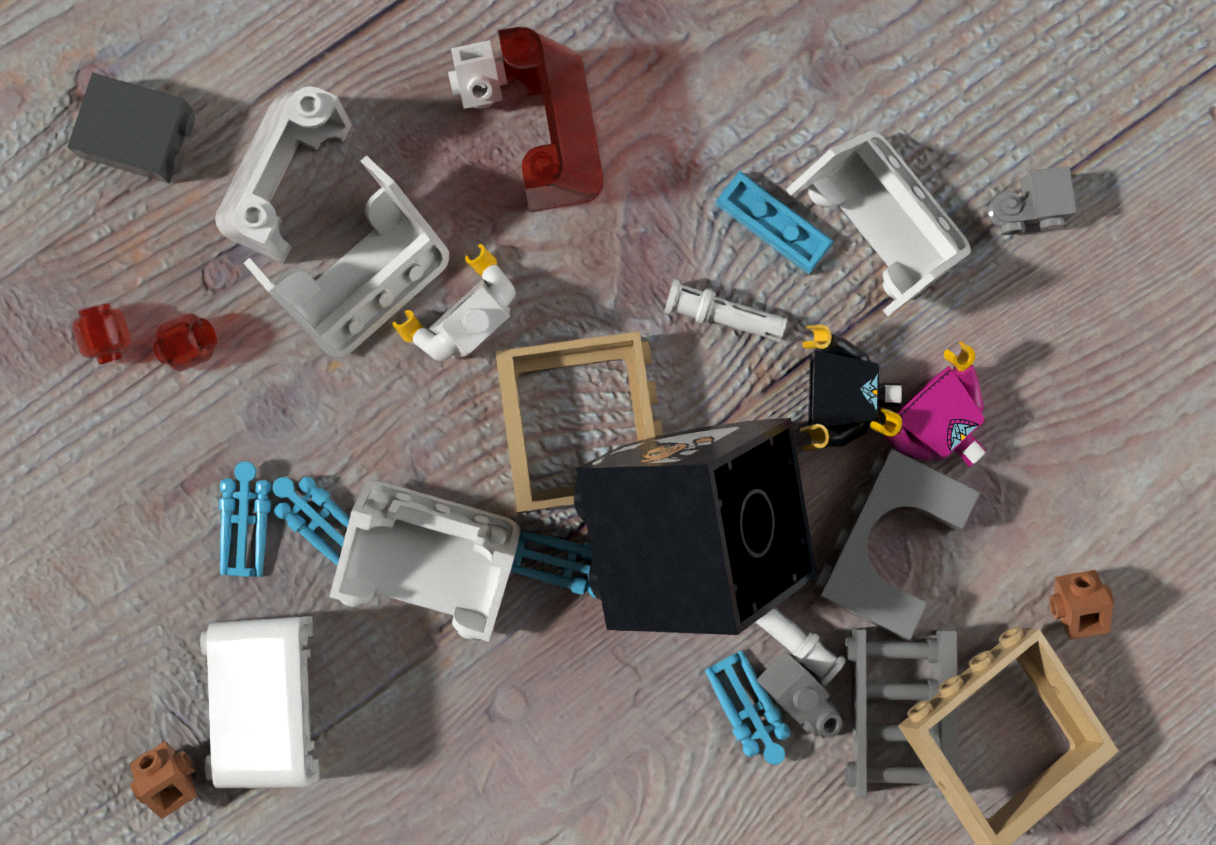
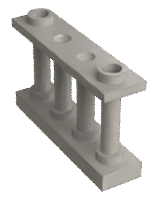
M852 629V637H846L845 640L846 662H852V762H846V786L852 787V793L858 798H867V783L928 784L929 788H933V794L946 799L925 767L867 766V741H907L898 725L867 724V699L929 701L940 692L938 687L941 683L957 675V631L932 630V638H928L927 642H866L865 629ZM866 658L927 659L928 663H932L933 680H927V684L866 683ZM957 706L929 729V733L958 775Z

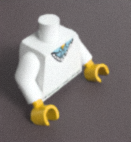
M482 244L478 245L481 249L480 255L474 260L466 255L465 261L483 279L428 329L423 328L410 310L404 311L408 318L405 323H392L405 342H413L437 361H445L450 357L457 359L467 356L510 317V308L508 306L515 298L514 286L499 266H497V259Z

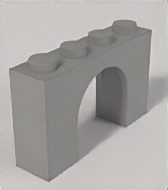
M890 449L883 456L877 454L867 472V476L872 478L866 492L860 490L853 500L849 512L855 515L848 529L842 526L833 542L832 548L837 550L830 565L824 563L814 582V585L819 587L815 596L901 639L910 640L926 608L927 602L887 583L875 572L867 551L869 533L875 522L892 509L912 510L954 531L964 528L980 492Z

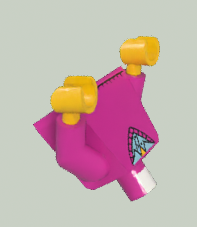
M959 341L961 352L957 357L952 351L946 349L943 356L946 361L954 365L953 370L950 366L941 370L896 413L882 408L881 412L886 415L884 425L872 421L870 424L871 429L884 434L895 450L907 457L926 462L933 459L940 461L954 451L968 467L977 462L987 451L971 435L985 422V418L982 415L985 407L979 379L973 365L975 351L972 347Z

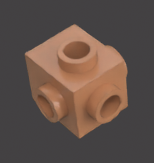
M1096 570L1055 577L1054 594L1049 596L1050 609L1055 619L1060 618L1069 639L1073 640L1110 633L1114 606L1113 595L1110 587L1102 584Z
M166 741L145 752L130 763L134 778L130 785L134 795L161 819L197 797L191 773L195 771L192 761L184 751L181 750L177 753Z

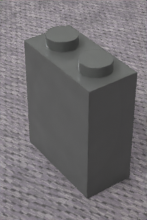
M92 72L67 148L79 158L170 184L173 173L177 174L181 167L183 153L180 150L185 136L189 137L192 133L195 116L193 109L183 98Z

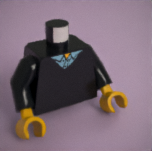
M807 325L806 329L812 330L815 338L814 341H803L802 345L805 349H819L820 351H814L810 356L808 426L801 428L800 432H808L811 435L812 442L802 447L804 451L826 447H844L866 434L869 424L872 421L876 422L878 420V406L900 407L902 396L901 384L880 383L879 364L870 362L867 353L848 340L832 334L826 325Z

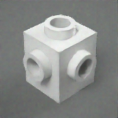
M490 40L451 48L455 70L448 72L453 96L461 94L464 109L470 107L486 108L494 102L503 101L500 86L507 84L503 61L495 62Z

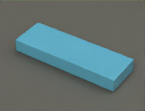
M741 171L736 174L715 202L716 206L808 275L834 243L832 239Z

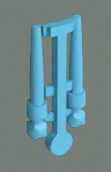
M244 461L237 464L234 470L235 477L240 481V492H235L236 481L234 479L225 478L220 482V491L223 493L222 498H219V510H221L220 575L263 577L267 514L270 512L271 506L268 494L271 492L272 485L268 480H259L255 484L256 493L250 492V481L256 477L257 469L253 463ZM237 498L239 499V515H232V511H235V501ZM250 499H255L254 512H257V516L248 515ZM232 523H238L236 567H228ZM248 524H256L255 568H246Z
M288 477L276 479L272 487L275 495L280 498L288 497L295 503L293 509L287 503H279L274 510L276 516L285 519L288 522L286 525L295 533L298 531L317 550L335 565H338L340 556L314 530L320 526L342 547L345 537L325 519L331 513L345 527H348L350 516L330 498L331 495L323 487L319 489L316 486L313 478L303 477L300 480L299 488L303 492L308 493L303 497H300L294 491L295 486L291 479ZM310 498H311L319 507H320V506H323V507H324L323 510H322L320 513H317V512L308 504V501H309ZM302 510L312 519L308 526L305 524L306 520L297 513L298 511Z
M520 532L510 572L571 589L572 593L580 595L588 593L593 598H596L589 582L590 566L575 562L577 554L581 555L583 559L593 560L590 543L584 542L583 545L536 533ZM529 540L569 552L568 559L565 560L526 550V542ZM522 558L565 568L564 574L561 576L521 567ZM573 570L588 574V583L587 579L571 578Z
M741 650L707 668L705 672L734 728L732 730L737 741L741 740L743 744L744 754L748 757L757 755L759 746L752 740L761 738L765 745L764 759L771 765L780 764L785 758L784 748L777 743H773L769 733L774 729L775 736L779 740H785L790 736L791 731L788 725L784 724L781 720L783 715L778 706H774L767 691L756 681L759 677L744 652ZM740 661L759 699V702L752 705L731 666ZM723 669L745 708L739 713L716 676V673ZM764 709L765 713L763 714L769 724L772 723V725L764 727L757 712ZM750 717L757 730L754 734L751 733L747 723L744 724L742 722L743 719Z

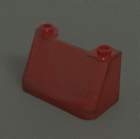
M527 27L498 30L506 79L521 81L526 86L529 96L543 94L551 144L530 149L522 160V173L529 212L588 203L595 200L603 189V171L581 56L575 50Z

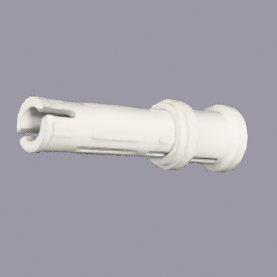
M674 278L664 313L670 314L674 311L695 318L696 323L699 324L712 321L751 334L760 335L776 342L781 341L787 323L786 317L773 315L762 310L715 297L716 293L712 292L711 289L706 288L704 291L681 285L680 280Z
M776 607L756 621L759 626L792 653L790 656L799 664L801 663L820 679L819 684L823 688L835 677L847 661L845 657H837L820 643V636L812 632L809 634L805 633Z

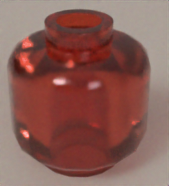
M110 303L79 310V317L73 321L72 329L80 354L85 358L96 357L98 364L123 358L121 350L128 348L132 342L123 311L118 308H111Z
M187 313L159 325L153 349L161 363L167 364L171 369L181 372L209 361L214 353V347L217 345V336L213 326L206 318H200L193 313Z

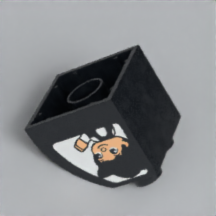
M791 418L728 423L656 436L622 445L576 468L578 480L574 488V505L579 517L587 524L593 555L589 570V582L594 596L602 602L607 630L739 635L817 577Z

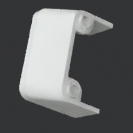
M868 131L829 149L786 189L789 195L792 196L807 188L811 200L821 208L835 209L840 206L886 263L888 268L883 271V288L895 300L883 310L887 316H890L971 253L966 237L888 141L875 131Z
M367 155L361 162L381 186L370 197L365 207L366 219L373 226L374 230L316 281L306 271L292 269L272 282L250 258L244 262L245 266L317 345L328 356L333 358L344 357L356 349L446 268L449 261V251L396 182Z

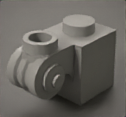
M1070 166L1029 171L1020 180L1023 201H1021L1017 193L1004 191L987 208L989 220L1001 228L1002 235L1022 233L1026 231L1025 225L1027 227L1040 225L1041 230L1044 231L1064 227L1065 222L1077 213Z
M785 651L756 680L801 725L805 723L802 728L808 734L812 733L816 737L820 736L822 739H825L826 737L835 736L841 730L843 719L839 715L840 711L836 708L838 706L837 703L831 698L826 700L830 694L803 666Z

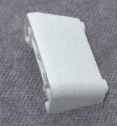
M309 86L283 94L274 99L270 104L217 210L215 217L216 226L225 237L281 264L284 263L291 245L283 240L280 235L279 227L282 220L276 215V211L270 202L299 143L318 151L320 143L327 139L336 138L344 142L352 124L337 96L320 88Z
M367 482L363 485L350 515L329 597L338 599L343 604L351 607H359L371 602L375 594L453 615L452 625L460 636L468 640L480 639L489 642L515 558L521 532L520 526L504 516L384 482Z
M312 616L210 622L207 631H202L200 638L201 652L203 656H207L211 747V755H207L205 760V775L207 780H213L215 788L309 787L319 780V759H313L312 755L307 754L308 751L315 749L314 740H311L307 668V658L311 657L310 649H302L303 646L307 645L308 637L313 636Z

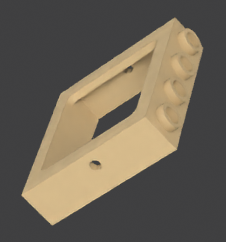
M640 331L495 351L518 514L575 506V486L540 491L533 489L531 486L517 378L520 374L622 360L626 363L638 441L663 435L661 421H653L651 405L658 404L655 381H647L645 366L652 365L649 341L641 342Z
M1017 626L1004 632L999 637L1000 643L990 651L981 652L969 661L970 667L960 676H952L941 683L938 687L939 693L929 701L925 700L914 705L907 712L909 717L898 725L976 845H1011L1119 752L1040 629L1020 628ZM1016 659L1070 741V749L990 818H985L930 735L929 729Z

